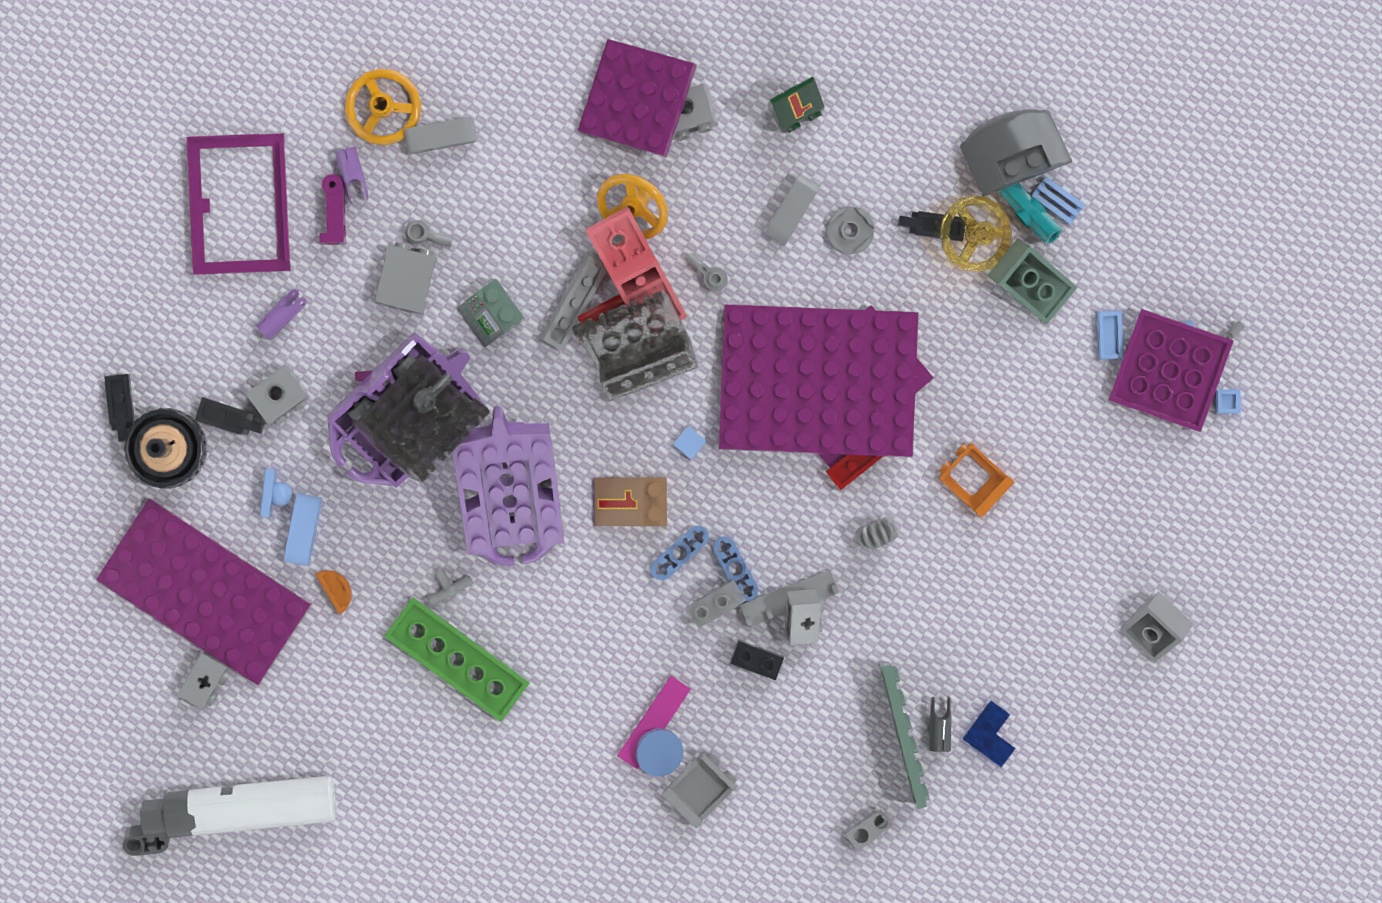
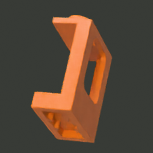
M972 442L968 445L963 443L955 452L957 457L952 463L947 461L938 470L941 473L938 479L982 518L1015 482L974 446L975 444ZM965 455H970L990 474L988 481L974 495H970L950 476L951 470Z

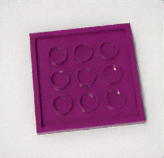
M607 39L577 131L667 158L697 65L689 61Z
M1141 309L1108 400L1201 432L1234 340Z

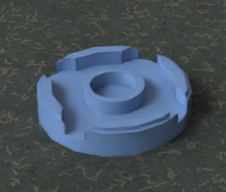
M655 728L647 731L639 739L637 749L635 750L637 763L647 774L666 776L679 767L683 759L684 749L681 740L672 731Z

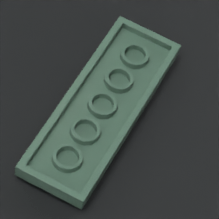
M889 661L880 663L879 666L913 801L917 809L927 807L926 801L930 800L925 783L921 784L920 777L924 776L921 762H919V759L915 760L914 753H918L915 738L913 736L909 737L908 730L912 729L909 715L903 713L902 706H905L906 702L903 691L897 689L896 682H900L898 670Z

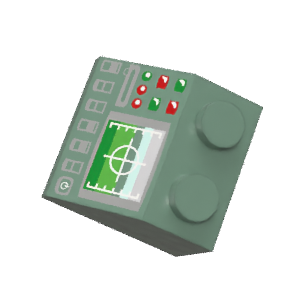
M496 278L458 307L486 347L525 320L522 313Z

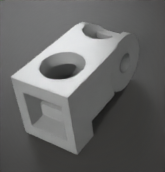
M878 809L842 833L853 849L858 852L878 838L892 824L884 812Z

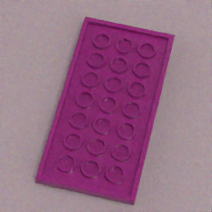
M151 498L147 500L96 578L97 581L256 685L260 684L311 606L310 602Z

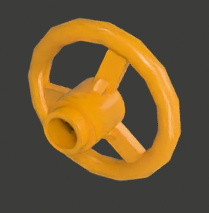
M380 68L364 73L353 82L346 94L344 110L349 126L358 137L371 144L386 146L402 141L405 138L404 130L416 127L420 120L422 104L417 88L408 77L396 70ZM385 78L398 82L409 93L412 104L394 102L388 94L380 91L375 80ZM367 85L372 95L369 100V109L372 114L364 127H362L356 118L354 106L355 98L360 89ZM381 103H386V109L381 111L379 109V105ZM394 112L411 114L406 125L398 132L386 136L372 134L380 119L389 118Z
M627 173L612 175L602 182L597 191V208L602 219L628 206L633 217L641 216L652 226L648 230H641L645 239H652L660 234L668 222V207L663 195L652 183L640 176ZM625 183L627 194L621 201V204L608 209L606 195L609 189L616 184ZM652 198L655 200L659 210L658 217L647 208Z

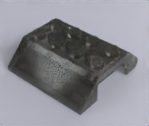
M663 290L653 293L652 297L649 295L644 297V303L642 304L633 301L630 302V306L625 304L607 311V314L602 313L599 315V321L595 322L589 318L585 320V323L579 322L572 325L573 333L579 345L584 343L599 371L600 385L609 402L699 368L688 333L669 295Z
M423 355L354 423L355 427L379 453L411 479L423 483L430 476L428 472L433 473L436 470L432 463L435 459L443 462L447 458L446 455H450L464 441L463 437L466 438L470 434L466 428L467 425L477 427L480 424V420H484L490 413L489 409L479 400L474 398L471 401L450 383L435 397L436 403L431 411L424 414L418 412L417 408L413 405L415 395L424 388L433 387L442 377L439 368Z

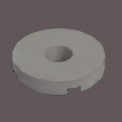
M853 206L842 207L834 212L828 220L826 228L827 239L831 246L840 253L848 255L858 254L865 250L872 242L874 223L869 214L863 209ZM854 224L857 227L856 236L847 237L843 231L845 225Z

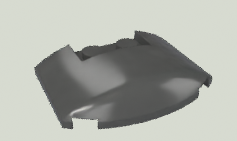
M1023 109L996 116L974 129L965 142L963 141L960 144V149L982 197L1072 163L1070 154L1048 110Z

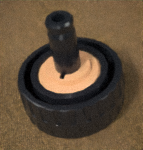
M172 408L154 409L144 413L130 426L125 437V460L134 476L147 485L161 489L180 487L193 480L200 473L202 466H204L208 453L206 435L201 429V425L187 413Z

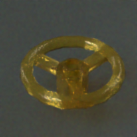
M972 195L959 199L948 208L941 221L939 236L942 249L951 263L962 270L978 273L992 269L1008 251L1012 230L1009 217L1001 205L988 197ZM971 205L985 206L994 212L1000 221L1001 228H995L987 221L976 222L967 207ZM957 213L967 226L965 229L967 243L960 256L952 248L949 237L950 225ZM995 238H1001L998 250L988 260L978 263L968 262L977 246H986L991 244Z

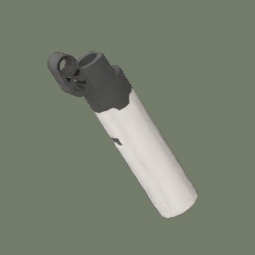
M330 776L165 792L162 799L143 800L140 809L141 825L132 826L126 831L123 850L131 856L159 854L167 850L170 838L334 822L337 813L334 782ZM134 838L139 840L140 842L134 843L130 839Z

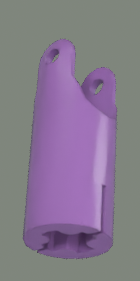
M356 147L336 151L337 163L350 204H352L349 185L354 181L362 183L368 200V189Z
M297 289L291 290L256 324V327L269 340H272L306 305L307 300L304 297L299 298L292 305L299 296Z

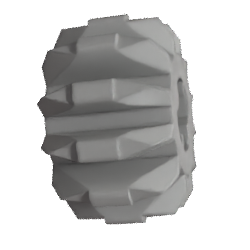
M889 517L873 520L860 526L855 531L858 544L864 551L880 548L893 542L898 537L895 523Z

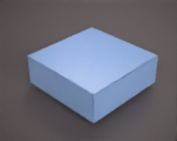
M1240 389L1216 390L1215 414L1241 413Z
M688 426L673 445L692 460L707 441Z

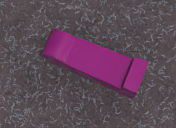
M330 174L322 180V189L326 193L327 233H319L320 244L346 245L345 188L339 176Z

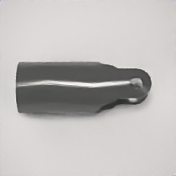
M933 696L930 705L929 751L950 752L952 727L950 696L947 698L945 715L938 718L935 713V698Z

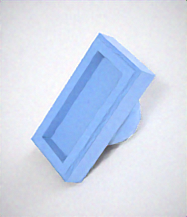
M265 469L260 517H272L273 505L284 506L292 499L291 487L283 482L276 483L278 469Z

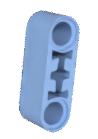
M297 493L284 562L309 566L321 510V497Z

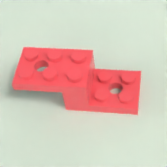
M628 206L585 229L645 340L687 317ZM621 234L624 236L620 243H612L615 235ZM655 303L661 304V308L657 312L649 311L651 305Z

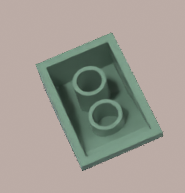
M1017 238L987 275L1045 324L1050 322L1077 289L1074 283L1019 238Z

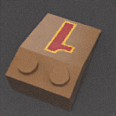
M667 477L594 478L595 526H667Z

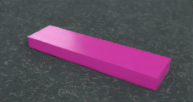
M671 675L617 756L638 769L639 765L635 757V750L637 749L639 739L652 729H665L691 688Z

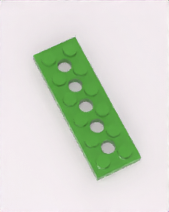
M412 597L384 635V637L500 722H502L530 683L415 597ZM413 625H423L425 628L423 637L417 638L413 636L411 632ZM440 638L444 641L445 646L441 652H436L431 648L433 639ZM458 652L463 655L464 663L461 666H454L451 663L450 657L453 653ZM473 667H480L483 670L484 675L481 680H473L471 678L470 670ZM493 681H499L503 685L501 694L495 695L490 692L489 686Z

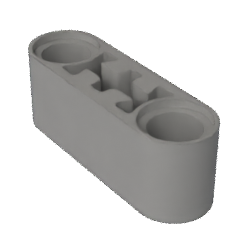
M473 117L417 126L404 130L408 154L423 153L477 142Z
M800 173L764 234L785 246L821 185Z

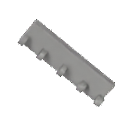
M586 253L582 256L584 259L577 272H573V279L566 292L561 294L560 297L562 299L553 315H549L548 318L550 320L543 333L538 335V338L562 351L579 322L577 316L584 313L607 271L603 262Z
M825 571L742 603L740 606L748 627L785 614L788 591L815 589L818 597L822 599L838 594L839 591L831 571Z

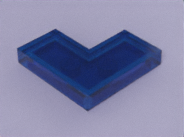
M990 700L962 739L1002 768L1016 748L997 735V732L1011 714Z

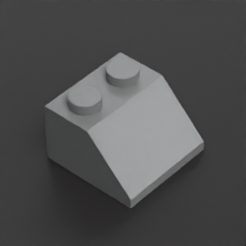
M1158 591L1120 628V631L1155 663L1182 642L1194 624Z

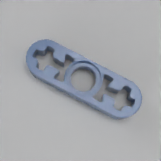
M694 526L652 563V575L658 580L668 579L706 545L709 539L707 530L702 526ZM693 531H702L704 533L702 536L704 541L702 543L696 541L692 545L696 549L691 552L689 546L682 542V540L687 538L689 542L694 537ZM677 546H683L687 550V556L682 560H677L673 556V549ZM669 554L670 559L678 565L673 568L672 564H670L666 568L668 572L666 575L662 573L656 574L658 569L656 564H665L668 560L664 556Z
M726 536L718 538L714 543V552L730 581L733 579L739 580L745 574H748L749 579L744 580L748 586L753 585L754 589L751 591V596L748 597L747 594H743L745 601L753 600L758 594V586L734 541ZM721 541L725 543L730 542L731 547L728 549L731 556L735 552L738 556L728 560L726 564L722 560L727 558L726 554L723 551H718ZM732 562L742 564L743 571L740 575L734 576L730 574L729 565ZM739 582V583L737 584V586H738V588L740 589V591H742V590H743V586H742V584Z

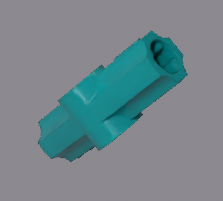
M1020 183L998 192L1014 209L1015 215L1028 229L1031 228L1043 242L1048 245L1059 238L1063 232L1061 227L1047 214L1042 204L1035 197H1031Z

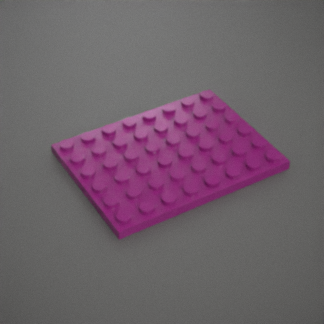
M725 304L719 450L913 458L919 312Z

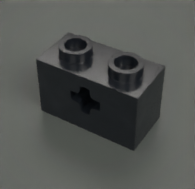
M738 639L730 664L776 681L784 656Z

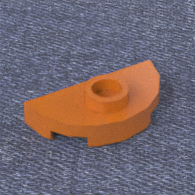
M324 570L315 573L337 612L341 615L348 608L352 600V589L349 581L336 571Z

